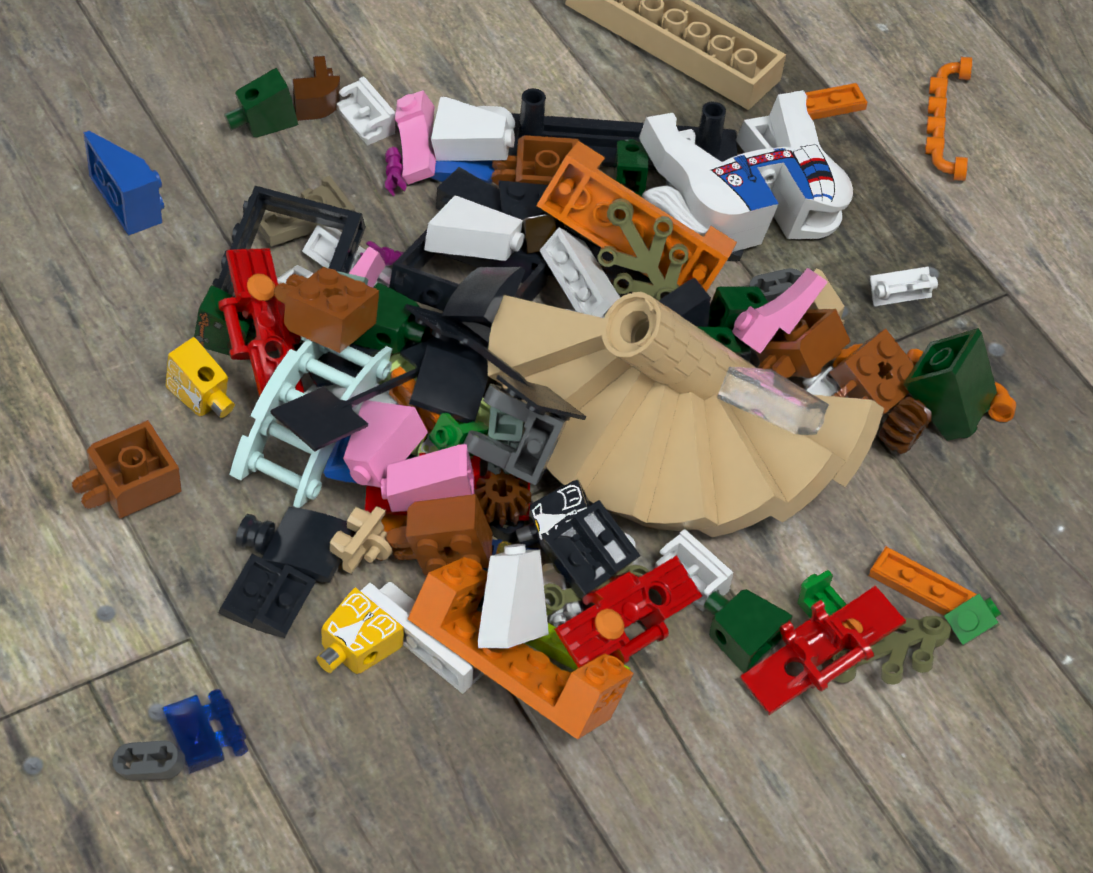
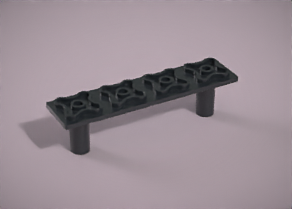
M530 88L522 93L520 114L511 113L515 120V127L513 128L515 142L514 147L509 148L508 155L517 156L518 139L524 135L579 139L578 141L605 157L600 166L614 167L617 142L627 139L641 142L639 137L644 123L545 116V93L539 89ZM707 102L703 105L699 127L676 125L678 131L692 129L696 135L695 145L719 161L724 162L737 156V131L734 129H723L726 108L721 103ZM648 155V170H657Z

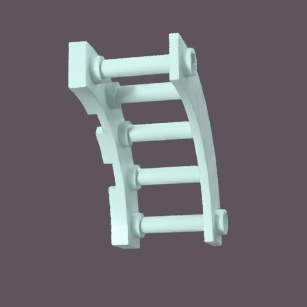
M301 336V340L305 342L297 352L292 349L289 350L260 395L251 413V417L256 420L249 437L242 435L229 475L242 480L252 472L259 470L298 489L293 506L300 508L309 500H314L321 490L322 482L320 479L336 442L314 452L288 428L278 424L277 419L270 411L305 395L296 390L295 386L301 377L308 372H312L346 388L347 390L341 397V400L345 401L373 388L379 381L386 379L391 370L392 362L389 359L392 348L386 346L374 357L350 346L341 353H338ZM331 352L364 368L354 378L317 359L324 353ZM355 405V406L352 408L353 411H355V409L357 408L358 405ZM272 435L311 454L303 476L264 458L262 453L269 436Z

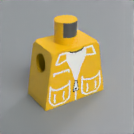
M192 337L168 354L166 388L195 414L204 416L213 410L220 418H223L234 409V402L226 395L227 374L195 337Z
M355 587L323 624L321 634L322 645L325 650L316 657L317 662L328 673L333 672L343 663L355 674H361L403 647L404 627Z

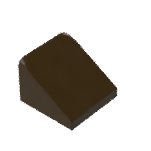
M544 214L523 219L521 233L524 234L523 241L527 254L540 252L539 250L556 231L555 218L552 215Z

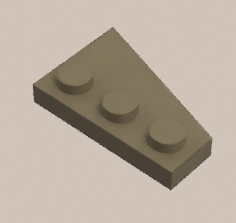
M330 175L321 180L322 185L314 190L308 188L301 192V198L355 211L354 206ZM269 212L263 216L258 229L269 245L274 246L307 234H312L316 226L321 224Z

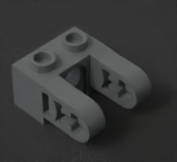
M490 384L483 401L504 413L526 422L524 425L526 428L516 449L473 430L468 432L463 444H467L468 452L536 485L543 476L567 421L554 416L551 412H546L545 415L534 413L526 408L527 402L525 400L511 396L506 392V388Z

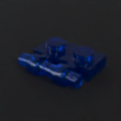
M220 689L213 690L208 694L211 703L204 706L201 705L198 696L194 695L162 708L164 718L176 745L185 755V765L189 774L224 761L222 747H231L235 756H242L248 752V747L244 741L246 734L242 726L236 724L232 715L234 708L230 700L224 698ZM219 720L223 729L214 732L209 721Z

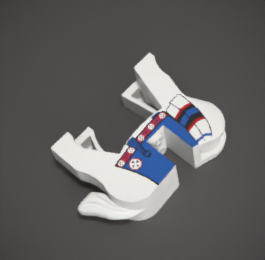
M804 90L779 94L769 116L744 120L736 141L745 153L734 156L724 162L719 161L695 145L696 135L692 129L678 131L676 127L677 118L674 113L646 117L639 137L658 173L666 178L667 186L655 187L645 191L642 198L703 237L709 227L713 226L737 242L732 252L762 244L773 216L787 239H819L832 234L842 221V210L852 200L853 187L845 171L822 150L814 122L807 112V95Z

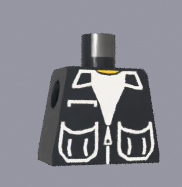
M578 479L531 503L529 507L534 523L516 529L520 544H525L526 548L539 543L544 537L569 522L576 514L590 506L586 492Z

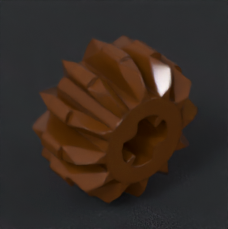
M912 397L901 400L883 423L879 434L880 440L891 450H895L900 454L906 453L917 443L931 421V411L925 407V404Z
M503 468L499 470V474L495 475L488 470L485 479L478 478L474 492L488 524L498 520L502 528L506 520L517 524L519 516H526L532 496L528 489L527 481L518 479V477L512 474H505Z

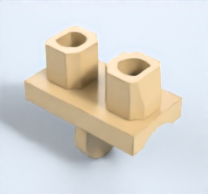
M376 506L372 513L355 507L347 520V528L356 532L354 537L342 531H337L331 539L330 551L343 559V570L352 574L363 558L367 562L372 563L375 558L386 560L391 555L392 548L386 541L387 532L384 531V525L381 522L385 515V510Z

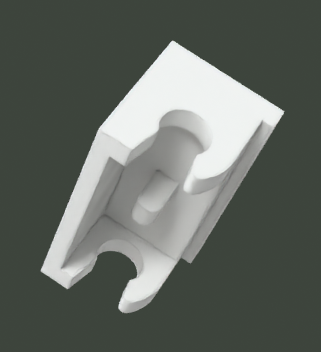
M365 77L359 78V81L347 85L339 91L342 97L348 94L351 95L349 98L338 102L336 110L367 146L395 134V111Z
M682 530L677 537L660 550L663 557L655 563L654 568L677 555L703 595L693 602L702 612L706 610L704 608L705 601L714 591H718L723 596L729 592L733 572L687 530Z

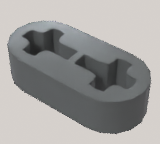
M788 268L753 277L749 286L760 288L767 301L771 302L791 287L803 273L797 269Z
M165 740L123 744L114 753L112 759L115 771L127 780L132 781L173 778L182 771L185 765L183 751L172 742ZM168 753L173 756L171 760L165 762V766L155 761L166 759ZM133 755L142 760L132 762L130 768L126 766V762L132 761Z

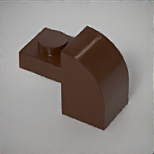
M325 56L313 57L314 77L293 79V101L298 121L327 117L336 110V104L340 102V75L333 76L332 68H327Z

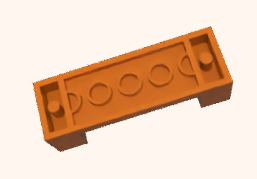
M578 141L564 158L536 206L600 247L612 246L618 252L635 257L637 256L620 226L613 225L607 217V211L611 202L622 198L632 204L634 213L631 220L649 251L655 234L653 227L656 219L661 216L669 217L673 222V230L667 236L658 266L664 278L666 277L671 263L669 259L671 247L675 244H683L688 248L689 255L687 261L682 264L677 284L681 286L688 280L696 278L707 292L728 260L737 242L713 226L709 227L704 237L598 170L605 157ZM622 209L614 211L616 218H625L626 213ZM660 222L657 225L658 229L662 232L669 230V225L666 222ZM677 249L673 252V255L677 259H682L685 253Z
M463 557L428 573L408 617L409 621L577 740L611 719L634 674L624 667L621 660L614 656L603 654L571 673L560 669L550 662L548 656L544 653L533 650L525 643L510 648H478L482 612L477 611V608L485 593L488 572L483 570L481 564L477 561Z

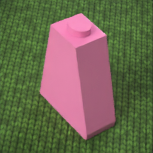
M366 400L362 403L358 415L368 423V427L351 434L343 459L354 481L360 485L381 488V479L387 478V465L406 460L428 431L415 407Z
M467 444L453 446L387 465V478L381 479V493L383 499H388L391 511H407L408 507L416 501L474 494V474Z

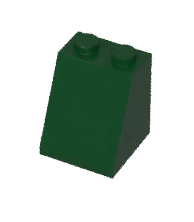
M979 328L930 342L903 384L915 400L925 404V407L931 411V421L947 441L957 438L965 439L973 435L978 428L977 425L981 418L990 409V403L997 393L985 342Z

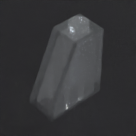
M729 367L717 396L718 399L796 435H817L818 430L824 423L825 413L829 406L828 403L771 369Z

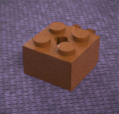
M524 135L518 139L517 156L508 155L507 160L492 161L494 172H492L491 180L496 185H499V180L549 185L564 158L579 139Z
M322 267L309 278L302 275L299 276V274H292L286 279V284L283 282L274 288V295L278 301L285 304L284 324L288 330L338 353H341L376 324L379 290L366 285L362 281L344 276L334 269Z
M808 309L790 334L779 328L761 354L755 350L760 360L758 369L764 374L767 381L773 380L772 378L776 381H784L791 376L815 377L822 371L821 368L841 354V350L851 341L837 309Z
M885 328L863 343L829 372L841 387L831 396H848V398L873 400L884 408L882 414L884 415L909 394V391L903 384L915 365Z
M149 420L93 443L87 449L90 471L76 477L72 482V487L76 493L82 494L85 492L81 498L85 508L91 509L109 502L119 519L182 492L179 467Z
M476 494L416 501L408 507L407 526L395 527V529L392 528V530L386 533L387 536L385 538L392 547L393 556L402 561L404 559H417L424 575H428L429 572L463 557L477 561L481 564L482 568H489L490 556H492V531Z

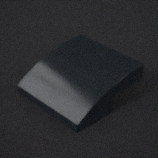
M479 267L475 269L456 288L441 316L449 322L493 323L503 296L515 297L525 269L522 267Z
M428 345L409 404L440 415L442 413H449L455 420L463 423L475 422L488 380V366Z
M600 500L576 514L569 522L539 542L580 599L641 556Z
M289 507L262 559L282 570L285 564L315 579L317 582L330 583L342 561L341 558L330 551L331 539L337 531H342L351 537H354L356 532L347 528V521L312 510Z
M252 553L218 613L263 633L285 638L316 580L285 564L282 570Z

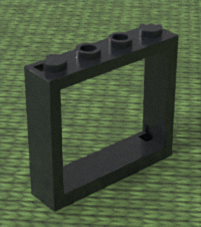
M254 186L248 201H244L242 220L234 226L232 233L233 243L230 250L251 249L265 210L343 230L329 268L349 274L366 228L362 213ZM225 251L221 261L222 271L219 279L215 278L212 284L233 295L234 287Z
M426 229L393 263L389 288L413 301L444 311L450 297L460 284L421 271L424 265L437 253L424 250L427 235ZM524 248L514 251L506 261L437 253L477 268L522 267L525 269L521 280L523 284L517 290L514 298L533 301L544 288L550 268L541 254H527ZM533 263L538 264L535 270L532 269ZM475 322L489 328L492 327V323Z

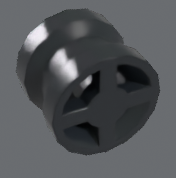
M246 514L237 531L236 545L241 548L252 547L256 553L264 555L275 534V523L269 520L261 522L257 520L255 515Z

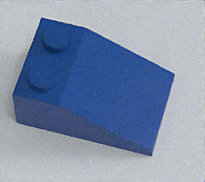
M91 131L84 132L89 176L128 236L161 224V210L164 209V202L159 194L162 182L156 170L152 171L144 159Z

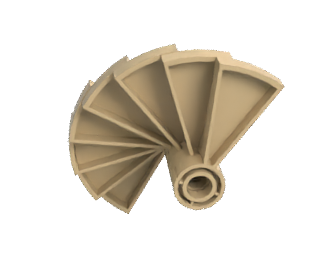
M633 292L632 294L629 293L622 296L609 308L604 318L504 295L491 327L488 350L519 372L528 382L547 386L587 416L585 420L571 417L567 421L548 462L547 469L564 485L578 479L586 492L588 500L593 503L600 500L607 511L632 520L642 526L659 530L682 531L684 529H699V531L710 537H716L752 526L769 516L781 522L786 521L818 496L832 479L844 487L847 486L870 450L884 411L882 406L869 399L768 391L767 380L758 368L652 296L643 292ZM488 361V376L501 383L496 379L497 375L509 377Z

